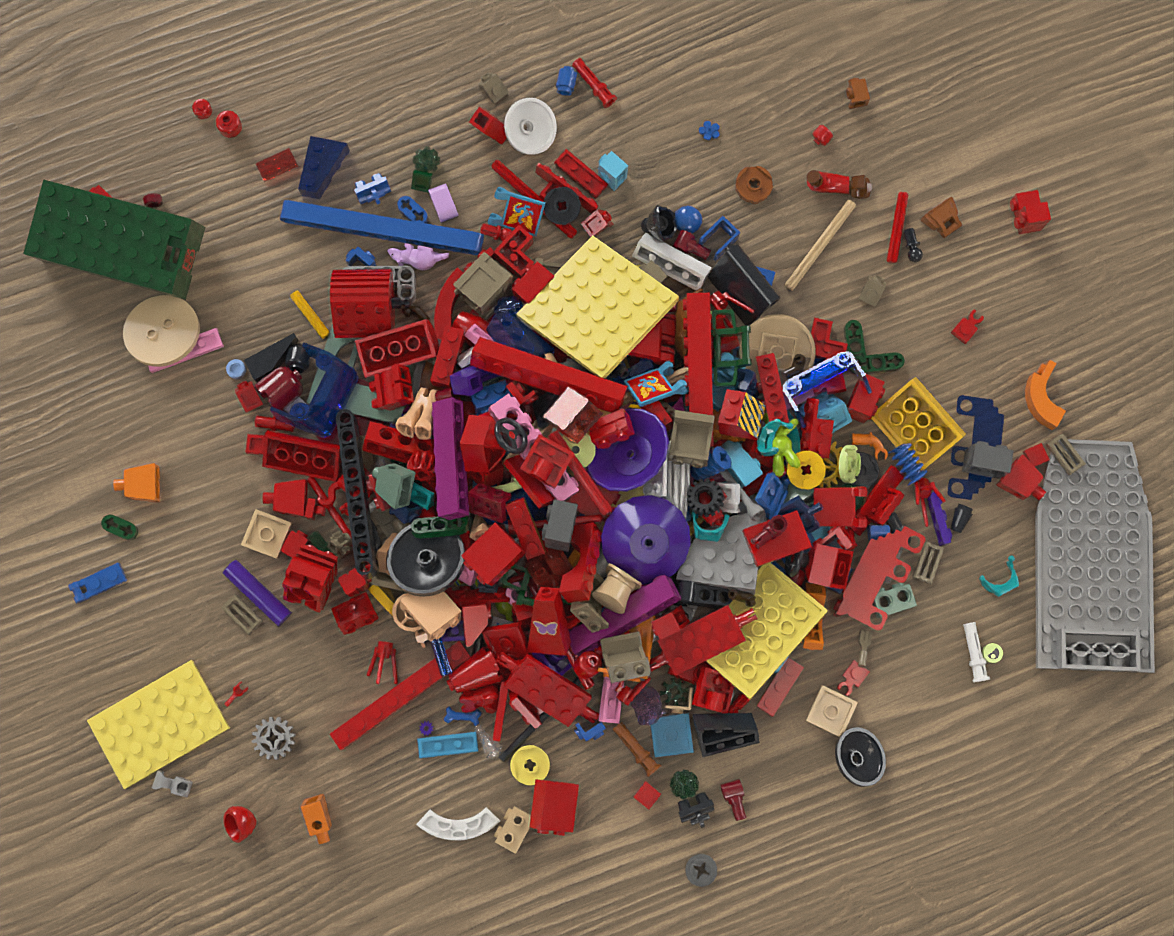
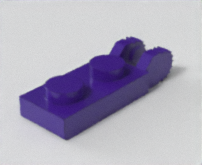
M932 492L927 498L928 507L938 544L942 547L951 543L952 533L947 528L945 522L947 521V515L945 510L941 508L942 501L935 492Z

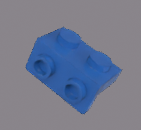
M506 381L485 386L482 390L469 396L477 416L488 412L491 405L507 394L513 397L506 387Z

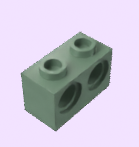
M903 583L892 585L893 589L887 591L885 588H881L872 604L886 612L887 615L917 606L910 584L904 585ZM899 591L906 595L904 602L900 601L897 597ZM881 597L887 600V607H882L879 604ZM875 612L877 619L882 617L880 613Z

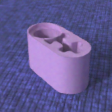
M446 183L428 190L440 222L458 216Z

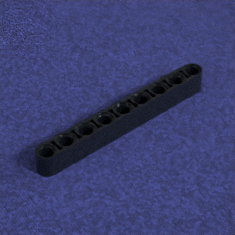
M342 409L336 415L355 567L362 577L372 579L377 575L378 567L359 426L354 414L348 409ZM347 417H351L348 423H343ZM353 435L350 441H346L348 436ZM356 453L353 459L348 460L349 455ZM355 471H358L357 476L355 478H351V474ZM360 490V494L353 497L354 492ZM363 508V512L360 515H356V511ZM361 527H366L363 534H358ZM363 546H368V550L365 553H360ZM370 564V570L368 572H363V568L366 565Z

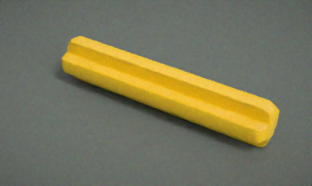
M298 290L290 295L291 299L322 339L328 337L329 330Z

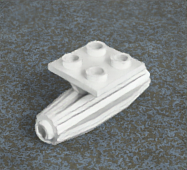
M669 441L666 460L657 475L644 484L643 493L644 496L653 495L670 501L682 511L686 519L689 504L687 502V492H690V464L676 465L672 461H668L671 443Z

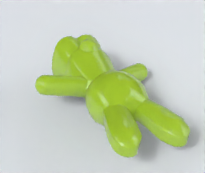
M767 413L763 417L765 424L769 423ZM794 418L789 423H792L794 425V429L798 425L799 421L798 419ZM785 426L778 428L772 443L773 447L779 449V452L774 454L773 472L779 477L784 473L783 456H785L790 466L794 468L800 467V460L792 450V442L787 436L793 429H788Z

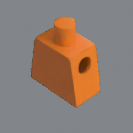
M152 463L125 469L124 479H114V490H124V496L131 500L160 502L159 466Z
M324 794L304 799L301 810L309 835H316L318 844L329 842L328 831L332 823Z

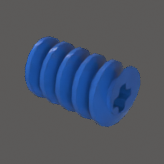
M903 443L889 451L888 454L895 453L892 460H899L895 466L903 467L900 470V474L907 473L903 479H910L911 481L908 484L910 485L924 477L928 471L926 469L920 470L924 465L923 463L916 464L919 456L912 457L916 451L908 450L912 444Z
M717 446L709 451L707 467L696 468L691 466L690 473L695 480H704L729 469L732 463L731 458L724 448Z

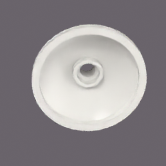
M524 98L518 100L509 108L505 117L504 128L508 141L517 151L527 155H534L544 152L551 146L556 136L557 124L554 113L546 103L536 98ZM524 124L527 126V130H524Z

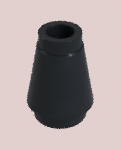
M958 503L957 508L955 507L950 529L961 533L972 517L973 509Z

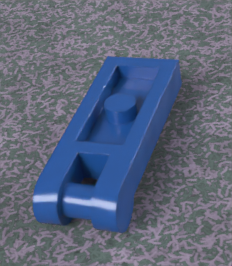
M116 563L84 579L73 582L68 587L70 591H73L74 601L77 604L128 580L121 564ZM85 586L87 592L82 593L80 588Z

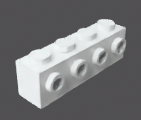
M645 233L639 240L632 257L645 264L652 260L661 267L666 275L694 290L702 287L712 268L680 250L657 240L648 233Z

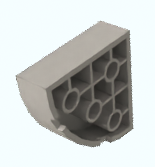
M747 513L731 516L718 542L695 539L690 545L686 561L678 570L677 584L679 581H693L697 585L721 587L729 590L734 589L755 595L758 567L755 565L742 530L764 522L765 513L756 521H752ZM710 526L706 530H716L719 526Z

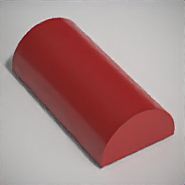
M428 319L355 340L365 378L374 376L377 373L381 374L383 371L391 369V366L397 363L408 366L437 357L439 350L437 335Z
M267 430L264 434L262 467L336 482L342 470L340 445Z

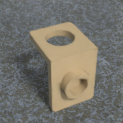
M688 688L687 707L664 705L663 708L672 709L671 713L683 714V710L690 711L693 688Z

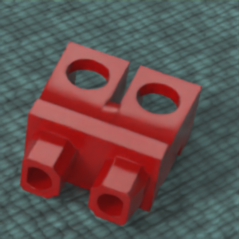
M397 363L391 366V369L385 370L381 374H375V380L369 383L371 392L377 393V398L371 401L372 408L392 411L395 408L414 402L412 386L409 385L411 384L410 369ZM401 374L405 375V379L401 378Z

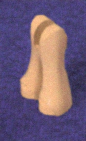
M420 388L408 412L400 417L395 424L401 434L412 438L415 433L419 439L423 440L431 437L433 430L432 402H436L435 393L438 390L432 389L428 396V388Z

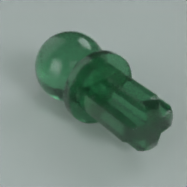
M314 531L309 535V539L318 550L331 552L327 547L328 542L324 540L318 531Z

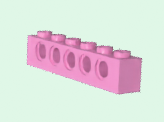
M507 394L491 405L488 412L495 422L505 418L509 413L516 416L517 420L515 421L528 432L527 448L524 452L520 453L525 460L530 451V446L534 444L538 435H542V433L531 425L532 420L527 413L523 414L520 410L518 400ZM510 424L502 425L508 430L514 431L516 429ZM520 435L516 439L517 448L522 444ZM567 468L561 477L563 485H557L554 489L544 484L555 500L565 502L579 491L577 481L574 477H569L566 472Z

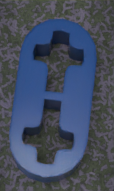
M402 196L398 200L399 211L409 221L427 224L428 216L426 211L411 197ZM405 202L407 204L410 202L409 206L412 210L410 211L407 207L403 209L402 203ZM414 213L418 214L419 216L423 215V220L416 221V216L414 215Z

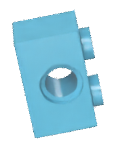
M611 151L608 155L604 154L598 161V176L606 181L608 186L615 191L627 178L628 165Z

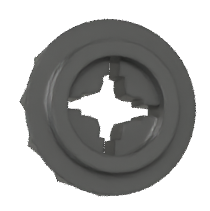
M705 854L692 856L686 864V876L696 886H707L717 876L716 863L710 856ZM705 862L704 869L706 870V872L709 873V875L706 873H702L697 878L698 871L696 870V868H694V866L701 867V865Z

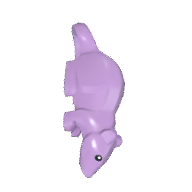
M411 244L404 245L406 250L396 248L387 250L391 258L399 266L408 264L422 271L430 269L438 261L449 258V253H437L432 251V248L418 246L417 249H414V246Z

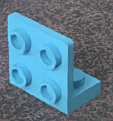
M823 392L815 398L819 399L817 418L834 420L832 433L852 422L845 402L835 395H828L827 392ZM805 403L797 409L798 414L802 417L805 416Z

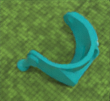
M780 419L767 423L760 431L757 440V448L761 455L772 456L777 454L779 449L773 447L772 443L778 428L782 425L788 429H793L794 425L782 422Z
M692 510L695 538L718 542L729 522L730 515L725 514L724 523L716 530H704L697 524L698 513L696 514Z
M1012 555L1008 557L1009 561L1006 562L1011 572L1009 581L1001 585H995L988 582L983 575L979 578L984 589L998 597L1019 586L1018 577L1013 567L1015 557Z

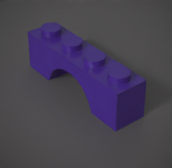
M468 366L450 375L453 394L471 396L483 389L482 383L484 381L500 377V375Z

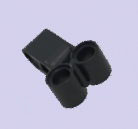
M679 581L675 586L681 600L673 605L723 608L729 605L733 599L728 597L729 589L697 585L693 581ZM700 591L705 593L706 600L700 598ZM719 594H722L724 596V603H722L719 600Z

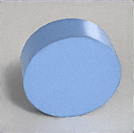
M234 359L227 364L226 371L231 378L240 379L246 374V366L241 360Z

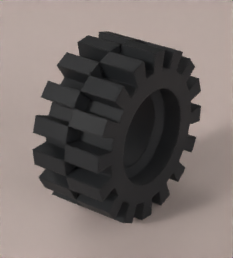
M707 478L706 481L699 479L700 483L695 481L693 483L695 486L689 487L690 492H687V502L699 516L705 515V517H709V514L714 516L716 515L714 512L717 510L719 513L721 511L719 507L724 506V493L715 481H710ZM705 491L711 492L713 494L712 501L708 504H701L699 502L700 494Z

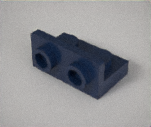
M738 368V391L746 392L757 399L759 392L755 372L750 369Z

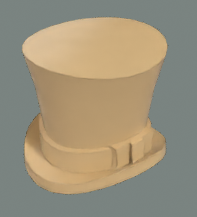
M608 564L606 567L607 578L592 593V597L607 609L623 614L630 593L633 590L639 589L642 583L615 565Z

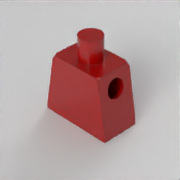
M1023 454L1013 462L1011 472L1002 477L996 484L999 488L1021 500L1028 498L1030 494L1037 500H1040L1046 493L1038 485L1044 478L1043 475Z
M301 479L275 483L274 492H263V504H273V511L276 513L305 518L308 500V481Z

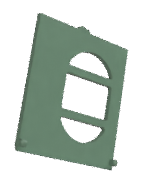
M332 324L322 357L316 362L317 372L307 404L336 411L348 409L354 415L396 424L397 420L402 416L404 406L395 408L392 411L372 408L371 401L377 398V393L371 392L368 386L349 382L358 357L356 344H354L344 378L340 379L335 370L337 354L348 343L362 338H335ZM416 363L406 366L410 369L411 384ZM401 374V378L405 379V375Z

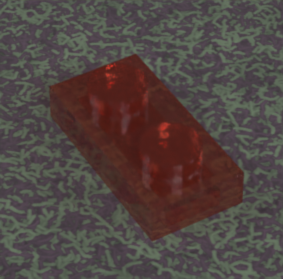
M290 148L256 163L264 182L298 167Z

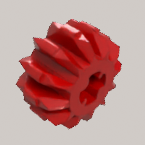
M418 451L417 454L413 453L407 463V469L416 472L414 480L418 479L421 482L426 481L427 483L431 480L435 481L434 454L429 455L427 452L422 453Z

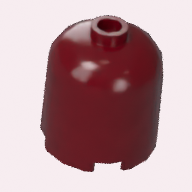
M285 366L275 369L254 385L263 399H269L270 407L277 415L300 397L303 392V385L300 381L302 376L296 369L292 371Z

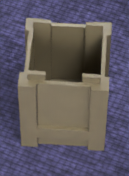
M483 252L453 284L456 288L454 292L456 295L459 294L458 301L460 303L462 301L465 302L480 317L488 320L513 294V276L488 254Z

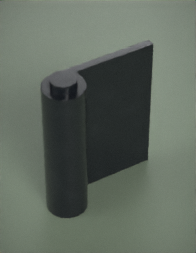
M732 243L725 248V254L714 266L707 278L722 294L727 292L731 297L754 310V313H751L727 300L729 306L744 325L750 326L765 310L778 302L780 296L739 244L734 245Z

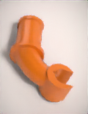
M869 432V434L852 433V445L872 446L875 449V459L878 460V453L882 452L884 460H886L888 452L884 449L882 442L872 432Z

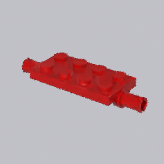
M729 605L686 625L682 630L661 640L658 639L657 641L662 649V653L650 659L649 665L656 662V664L650 666L651 672L668 664L676 676L745 642L746 639L741 631L743 629L742 626L758 620L756 614L748 618L749 615L755 613L753 608L736 616V614L733 615Z
M501 652L497 657L496 663L510 671L508 679L504 682V687L567 727L579 715L592 724L598 719L599 713L587 706L588 702L592 699L590 693L529 654H526L522 660H515L505 654V652Z

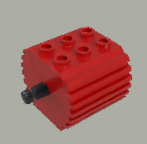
M391 269L332 271L330 305L335 338H365L395 329V309H401L402 305L406 309L410 308V298L406 297L404 301H401V298H395L393 271Z

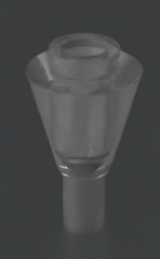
M481 724L476 725L474 729L480 737L486 758L491 757L493 759L500 755V750L503 746L494 741Z

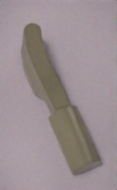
M860 630L859 645L861 646L858 662L859 667H866L867 648L871 645L872 631Z

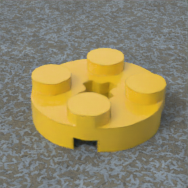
M813 451L796 453L800 460V467L794 468L789 463L787 464V475L790 482L800 489L817 487L825 477L826 466L823 459ZM810 465L811 474L803 475L801 467Z

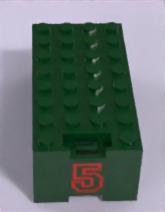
M43 179L23 254L43 262L186 300L192 279L191 271L196 252L200 250L206 227L190 218ZM171 246L172 251L168 262L164 258L167 247ZM176 248H179L180 253L177 264L172 263Z

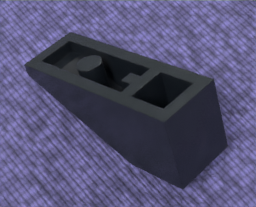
M295 333L243 360L256 383L282 365L286 359L288 348L294 346L299 341Z

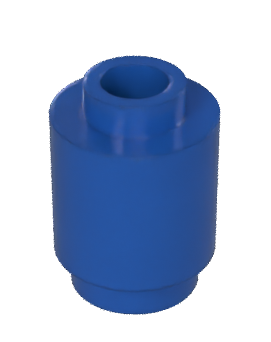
M564 66L559 69L556 83L557 93L569 96L574 91L577 72L574 71V68Z

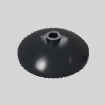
M859 727L850 728L839 736L835 746V759L842 775L856 786L868 787L876 784L884 775L886 768L885 752L878 738L870 731Z

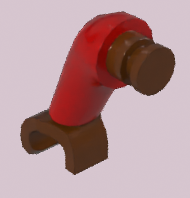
M812 170L808 172L806 177L807 186L816 193L849 194V190H851L853 198L866 199L872 191V183H870L868 178H865V175L852 176L851 181H849V176Z

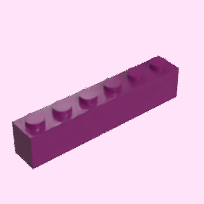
M451 397L432 402L436 474L435 489L437 493L436 509L438 517L448 520L469 516L467 471H465L460 447L464 431L463 402Z
M661 575L653 579V582L649 585L641 586L636 590L637 592L629 596L623 614L615 613L605 607L601 616L609 623L606 629L591 632L584 624H578L571 628L569 632L570 645L574 654L579 656L585 651H594L595 648L601 646L600 639L622 635L681 600L673 580L666 575Z

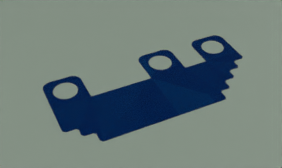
M961 395L957 400V413L975 416L972 445L978 441L987 442L989 446L993 447L1001 445L1004 414L998 413L999 408L993 406L994 401L992 399ZM963 400L971 401L972 409L966 412L961 409L960 404ZM954 446L952 448L951 463L953 465L963 466V462H958L955 459V453L959 450L965 452V449L968 447ZM969 473L968 480L951 478L948 483L947 493L950 497L971 500L972 494H978L979 488H985V483H990L992 477ZM959 482L963 485L964 490L961 494L953 493L951 489L953 483Z

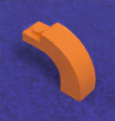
M1051 360L1045 364L1042 363L1037 373L1034 372L1029 376L1025 388V398L1028 409L1033 417L1043 426L1054 430L1058 427L1066 410L1055 405L1046 393V383L1057 364Z
M805 583L804 591L824 607L826 599L825 586ZM823 618L802 640L803 648L823 650Z

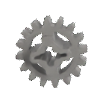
M269 717V722L263 719L262 726L256 725L258 732H252L256 736L252 743H257L254 750H261L260 756L267 754L266 759H271L273 755L274 759L277 760L279 759V754L285 757V751H292L289 746L290 744H295V742L291 740V737H295L296 734L290 732L293 726L287 727V720L281 723V717H277L276 721H274L273 717ZM277 725L282 727L286 733H281ZM267 728V733L262 736L263 731ZM273 733L274 735L278 736V739L275 740V743L274 741H270V737L273 736ZM286 740L285 745L280 749L281 743ZM263 743H266L268 746H270L271 751L267 750L263 746Z

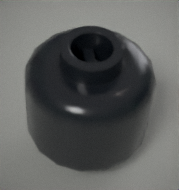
M295 344L289 347L286 352L285 366L292 371L296 369L299 374L309 369L311 352L302 344Z

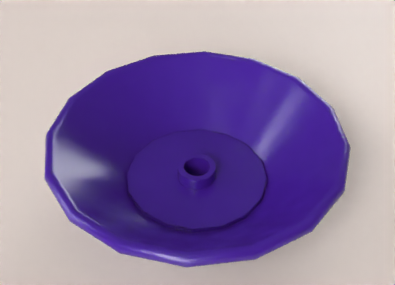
M624 409L631 418L635 434L629 436V439L626 441L612 443L609 448L598 449L596 447L595 457L586 468L597 485L609 491L627 492L643 486L657 475L666 460L669 439L666 427L656 415L644 409Z
M653 495L632 497L619 504L606 519L601 535L602 552L607 563L613 564L641 582L642 585L652 583L653 579L661 575L668 577L674 575L686 561L691 545L690 528L682 511L670 501ZM647 539L652 541L649 546L645 545Z

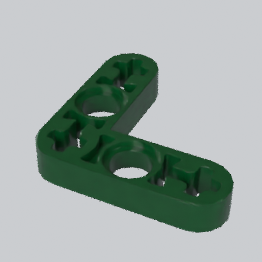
M850 320L846 323L844 337L845 343L848 344L846 351L849 370L853 374L862 375L863 373L897 371L904 365V356L898 352L866 355L860 322ZM851 325H853L854 328H857V330L854 333L855 338L849 340V338H852L853 334L852 330L848 329L851 327ZM852 343H858L860 345V351H852L850 345ZM894 357L900 361L897 366L894 363H888L887 368L885 367L886 362L892 361ZM879 359L882 363V366L880 368H874L872 366V360ZM866 360H868L867 366H862L860 370L853 366L856 361L859 364H865Z
M469 516L461 517V527H457V518L452 520L441 517L418 518L411 523L412 534L420 539L462 535L469 529ZM439 523L445 525L441 530L435 529V526Z

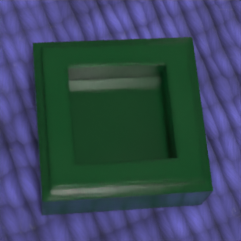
M414 169L411 189L429 193L428 190L431 189L433 173Z

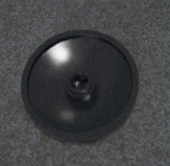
M439 523L435 526V529L441 530L445 525ZM411 525L401 530L393 539L387 554V568L393 581L403 591L415 596L436 595L451 587L462 574L465 566L463 562L465 560L461 555L466 551L465 546L459 535L416 538L412 534Z

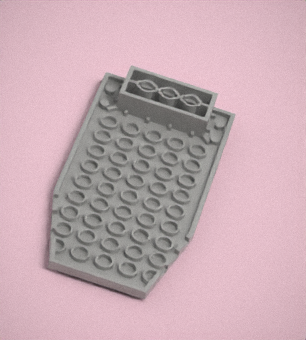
M1067 439L1086 464L1069 476L1051 453L1042 486L1046 493L1039 500L1035 514L1036 668L1155 673L1152 516L1148 510L1147 497L1144 495L1143 481L1141 476H1139L1132 442ZM1059 440L1058 442L1061 444L1064 450L1067 451V453L1070 455L1074 463L1078 465L1074 457L1070 454V452L1067 450V448L1064 446L1061 440Z

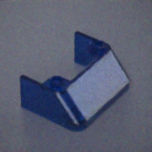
M303 342L302 346L311 358L316 359L317 367L325 371V374L309 405L302 402L296 403L291 407L289 413L271 407L270 411L281 422L325 438L332 434L337 424L336 415L345 408L358 381V374L354 368L332 353Z
M838 352L790 377L781 384L783 395L802 428H805L806 425L793 398L846 370L853 368L868 394L872 393L866 374L851 352Z

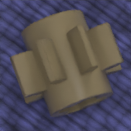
M337 531L329 538L331 541L328 542V546L333 554L340 553L343 556L352 549L350 547L352 546V539L347 533L341 534L340 531Z

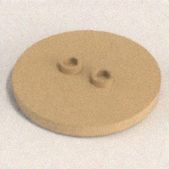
M170 295L155 296L141 302L130 312L124 324L123 340L127 350L137 361L154 367L168 366L182 360L192 351L199 337L200 323L193 308L183 299Z
M771 314L759 318L750 325L749 346L752 365L747 366L745 369L755 372L757 383L760 382L756 356L770 353L775 354L782 390L801 382L808 375L814 364L816 351L814 339L802 322L789 315ZM742 339L739 346V359H742ZM796 354L804 355L806 363L803 372L787 379L783 370L792 367Z

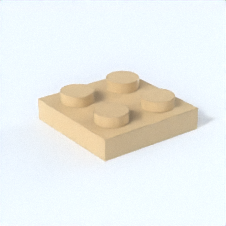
M255 509L241 546L278 559L281 553L280 549L286 541L293 523Z
M821 685L805 721L839 737L846 730L858 702Z

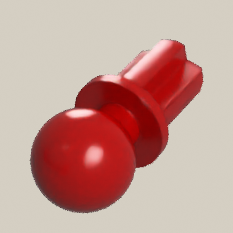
M485 223L480 228L481 234L493 237L494 240H497L499 237L502 242L512 232L511 229L504 228L501 230L499 225L495 227Z

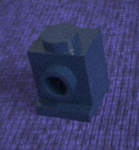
M410 501V504L398 509L391 507L389 514L395 515L403 524L412 523L415 519L420 518L423 508Z

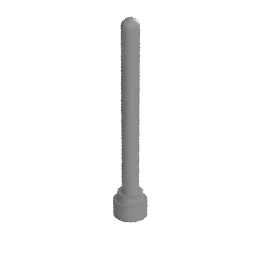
M727 469L720 472L727 483L738 484ZM740 487V499L747 507L748 516L752 521L758 520L764 515V509L759 504L753 503Z

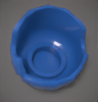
M683 206L675 211V220L673 222L677 225L679 231L685 230L693 234L699 230L702 224V215L693 206Z

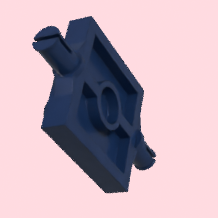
M798 495L784 503L778 515L782 516L798 511L808 535L820 528V524L814 517V514L823 510V506L818 502L809 507ZM766 513L767 520H770L769 514Z

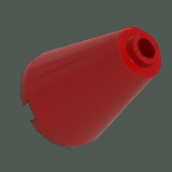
M487 646L479 649L448 675L449 680L446 682L451 691L455 690L456 693L503 681V676H499L497 672L500 670L491 651H487Z

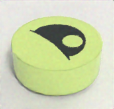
M987 644L982 650V656L987 662L996 663L1002 659L1003 650L998 644Z

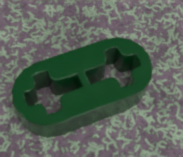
M106 515L101 521L104 530L123 539L133 540L138 535V528L135 524L115 515ZM108 520H113L114 523L118 524V527L111 526L109 528ZM131 526L133 533L126 536L127 533L121 529L122 527L129 529Z

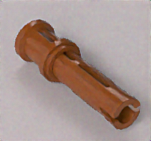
M623 722L612 729L633 753L636 763L640 764L647 772V777L661 767V764H657L652 758L651 752L645 750Z

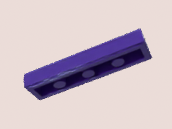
M238 560L231 562L223 571V575L278 627L292 614Z

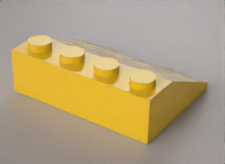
M917 377L910 380L877 409L875 416L871 418L895 447L903 443L912 444L908 450L916 451L912 457L919 456L916 464H924L920 470L926 469L966 435Z

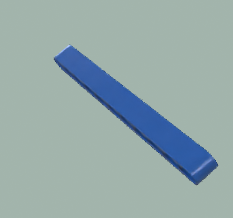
M290 200L283 201L280 216L281 221L289 224L471 255H478L482 251L484 235L478 232Z

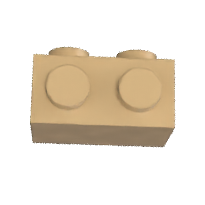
M514 806L513 809L508 808L504 816L506 822L503 827L499 825L494 837L497 838L495 843L516 854L529 830L531 814Z

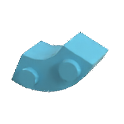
M728 440L720 446L730 456L732 463L731 467L727 470L740 486H747L763 474L759 461L756 458L752 459L740 443Z

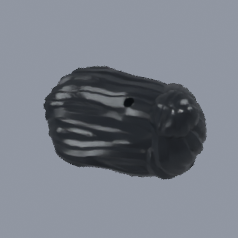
M659 204L656 205L649 216L642 221V231L650 233V235L661 242L672 238L677 230V225L673 222L675 220V213L667 207H662Z

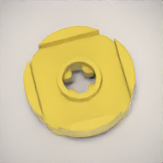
M527 745L519 748L514 753L510 768L512 775L520 783L535 785V779L543 780L547 776L550 769V761L547 754L541 748ZM528 759L536 763L533 771H529V768L524 767Z

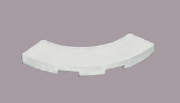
M487 807L479 814L462 820L441 817L430 809L416 825L435 837L448 840H467L488 832L500 820Z

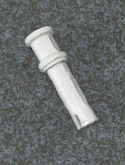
M976 622L963 624L971 659L969 666L972 667L974 676L972 681L975 683L990 680L985 666L987 662L981 652Z

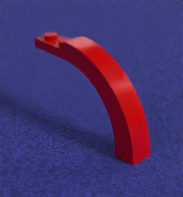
M491 247L487 250L484 249L478 254L477 258L485 252L494 260V250ZM472 262L465 266L464 272L473 264ZM458 267L444 283L435 307L434 329L437 338L442 340L445 325L452 327L453 309L459 297V294L456 295L454 292L456 288L453 284L464 274Z

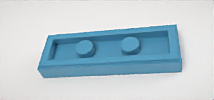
M477 732L417 739L419 758L478 752Z

